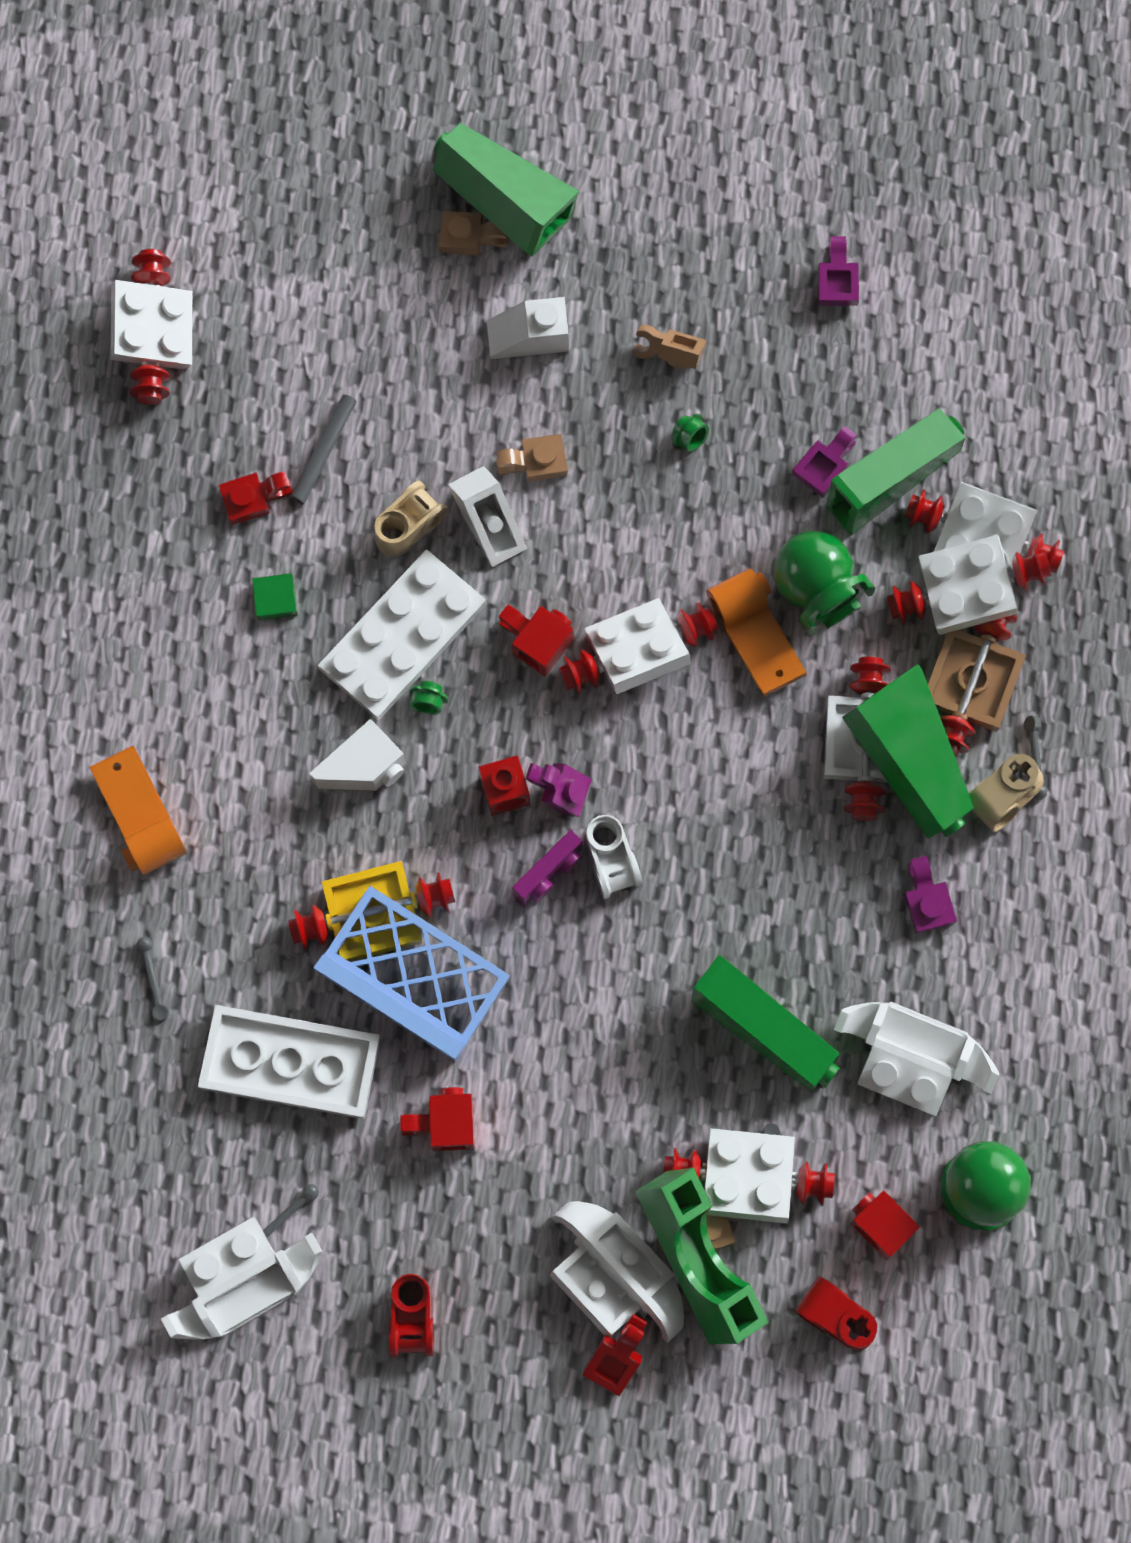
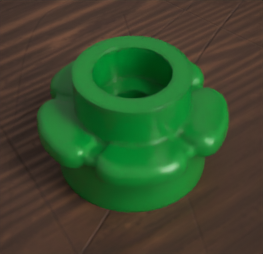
M694 414L692 417L685 415L676 422L672 433L674 435L673 442L678 448H685L687 451L693 452L704 443L709 433V427L702 422L703 418L701 415Z
M420 681L419 685L412 686L409 689L411 696L409 706L418 712L437 715L441 713L443 703L448 702V696L442 693L443 688L441 685L431 681Z

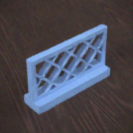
M372 886L368 887L326 953L322 954L314 966L318 974L455 1062L464 1051L468 1041L510 978L509 974ZM372 899L388 908L391 924L366 929L363 913ZM393 912L406 920L395 923ZM360 919L362 930L351 932ZM410 925L420 928L423 931L426 946L401 951L397 928ZM392 930L397 952L372 958L368 934ZM428 934L442 943L430 945ZM363 936L368 959L349 962L337 954L346 939ZM447 947L456 951L461 969L436 974L432 951ZM427 952L432 975L407 980L403 957ZM463 957L476 964V966L465 968ZM398 958L403 981L388 985L378 981L374 963ZM369 965L371 975L358 967ZM485 970L498 978L489 993L471 996L467 973ZM462 975L467 998L442 1003L438 979ZM433 981L438 1004L420 1008L412 1003L409 986ZM404 987L406 998L392 989ZM484 1000L475 1014L473 1002ZM468 1003L472 1020L463 1034L447 1025L444 1008ZM439 1010L442 1021L428 1012Z

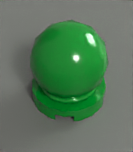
M806 531L792 536L780 548L774 562V581L778 591L791 605L805 609L799 618V622L809 635H815L818 631L816 626L822 623L829 629L849 617L861 607L857 600L864 593L868 597L872 596L876 589L867 575L853 576L854 561L848 548L836 536L823 531Z
M978 1141L965 1146L946 1165L941 1178L940 1197L946 1212L959 1225L973 1230L992 1231L1007 1225L1025 1208L1031 1194V1176L1024 1160L1012 1148L997 1141Z

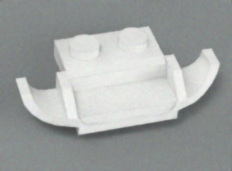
M870 1002L844 1008L841 1010L834 1027L835 1031L859 1036L866 1039L865 1043L872 1045L858 1080V1085L934 1116H937L952 1078L958 1081L961 1078L967 1080L992 1094L999 1078V1072L990 1057L967 1032L893 1002Z
M573 1201L566 1203L551 1216L555 1223H562L577 1237L574 1243L579 1248L555 1268L550 1277L604 1335L606 1334L611 1337L628 1321L632 1313L635 1315L637 1312L643 1317L647 1314L650 1315L659 1326L662 1338L667 1343L682 1330L684 1326V1310L680 1291L673 1278L675 1274L617 1212L613 1214L598 1205Z
M255 1217L248 1219L179 1259L198 1298L191 1301L192 1304L161 1318L169 1336L175 1339L193 1340L226 1336L297 1295L313 1274L321 1258L322 1249L313 1233H310L292 1247L275 1253Z

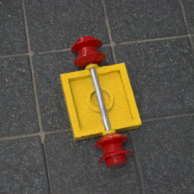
M398 861L321 881L329 914L325 915L326 919L322 910L312 905L311 913L305 916H301L295 909V918L288 920L293 943L302 942L303 949L306 950L308 940L317 939L322 945H325L328 938L327 927L329 931H334L335 937L337 936L369 886H372L414 914V909H418L417 904L419 903L421 911L429 918L432 917L433 908L442 906L449 913L448 904L455 903L450 879L441 880L439 872L433 883L427 884L422 877H419L415 886L417 895L415 896L414 892L410 893L403 863ZM372 899L363 913L366 929L391 924L388 908ZM393 912L395 923L406 920ZM360 919L351 932L362 930ZM410 925L397 928L401 948L423 943L420 929L417 926ZM392 930L368 934L372 956L396 950ZM363 936L346 939L339 949V955L349 962L366 958L367 953Z

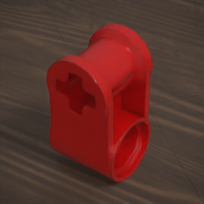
M416 1274L402 1275L392 1286L391 1318L389 1322L390 1358L397 1357L399 1353H425L427 1357L434 1356V1319L432 1318L431 1287L425 1279ZM408 1282H418L423 1288V1298L415 1306H406L400 1298L401 1288ZM421 1335L422 1337L421 1339H402V1336Z
M819 1275L815 1278L794 1310L797 1315L823 1333H828L837 1341L853 1350L867 1348L873 1343L877 1334L875 1317L851 1300L841 1289ZM861 1318L867 1322L865 1331L869 1333V1336L867 1338L858 1336L856 1340H853L849 1337L851 1329L846 1323L849 1320L856 1323Z

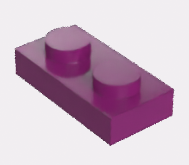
M570 829L512 887L513 896L524 907L532 899L536 903L540 902L554 886L550 881L561 870L568 874L581 861L583 856L580 852L583 850V840Z

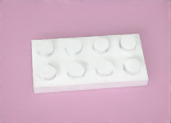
M426 549L318 664V668L379 721L487 605V600Z
M215 1005L198 1088L365 1119L381 1036L379 1034Z

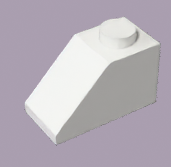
M565 297L523 301L487 320L490 359L569 352Z
M484 466L448 484L464 520L492 567L527 549L499 482Z
M370 719L309 774L313 784L318 789L376 791L383 784L389 787L395 783L404 773L402 767L406 764L404 753Z

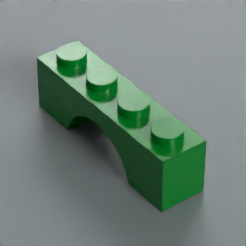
M694 1168L666 1171L635 1191L710 1345L738 1344L769 1323L751 1285L738 1278L725 1266L711 1243L706 1220L712 1204Z

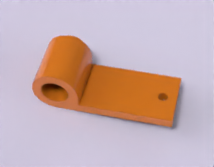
M748 568L706 589L712 609L763 697L807 676L805 668L768 608L767 595L771 594V588L762 572L756 574L751 568Z
M134 745L89 767L125 838L127 847L121 849V852L132 872L139 869L142 875H145L188 853Z

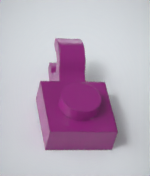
M830 236V244L828 245L829 263H819L818 306H858V263H847L846 236Z
M844 426L827 447L817 440L793 468L792 475L824 498L829 492L831 480L849 467V463L842 458L856 444L854 440L857 435Z
M530 763L525 777L527 781L545 789L541 799L542 802L566 816L580 817L592 779L563 763H553V766L545 764L544 769L534 763Z
M927 855L911 859V863H908V868L915 890L905 892L904 897L915 933L918 934L955 924L957 918L946 882L933 884Z

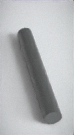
M346 394L342 395L290 496L293 501L302 505L305 504L357 402L353 397Z

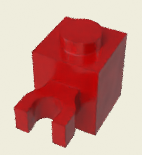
M507 604L498 616L501 620L499 625L517 636L512 642L513 655L544 677L548 675L574 640V628L571 627V620L556 609H552L549 612L540 606L529 620L517 609Z
M463 1088L438 1089V1095L429 1096L430 1114L400 1115L402 1135L430 1134L433 1152L475 1150L472 1094H464Z

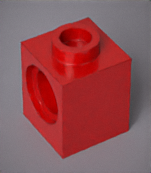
M518 755L478 766L480 780L491 816L531 805L530 793Z
M884 1190L876 1198L869 1192L852 1209L857 1217L850 1224L886 1261L920 1228Z

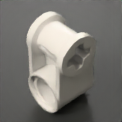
M599 815L592 819L586 831V844L603 899L610 898L612 892L633 885L636 888L643 887L637 861L630 850L620 821L610 815ZM600 828H609L615 833L616 840L611 845L602 846L595 842L593 834Z

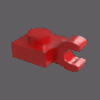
M285 471L275 473L263 482H260L255 472L219 484L232 525L269 514L270 510L267 502L289 496L293 492Z
M632 1313L617 1341L605 1334L585 1365L582 1375L620 1396L641 1364L642 1355L635 1352L634 1349L644 1336L645 1332L643 1330L647 1322Z

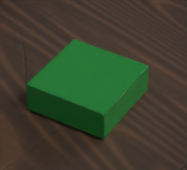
M292 573L252 578L258 621L298 616Z

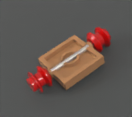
M1016 615L974 625L973 628L980 635V638L960 630L946 634L928 686L937 710L949 714L940 718L955 757H958L959 753H968L970 750L964 743L965 737H973L976 733L970 723L998 732L1026 654L998 645L996 642L1011 638V633L1006 629V625L1016 623Z

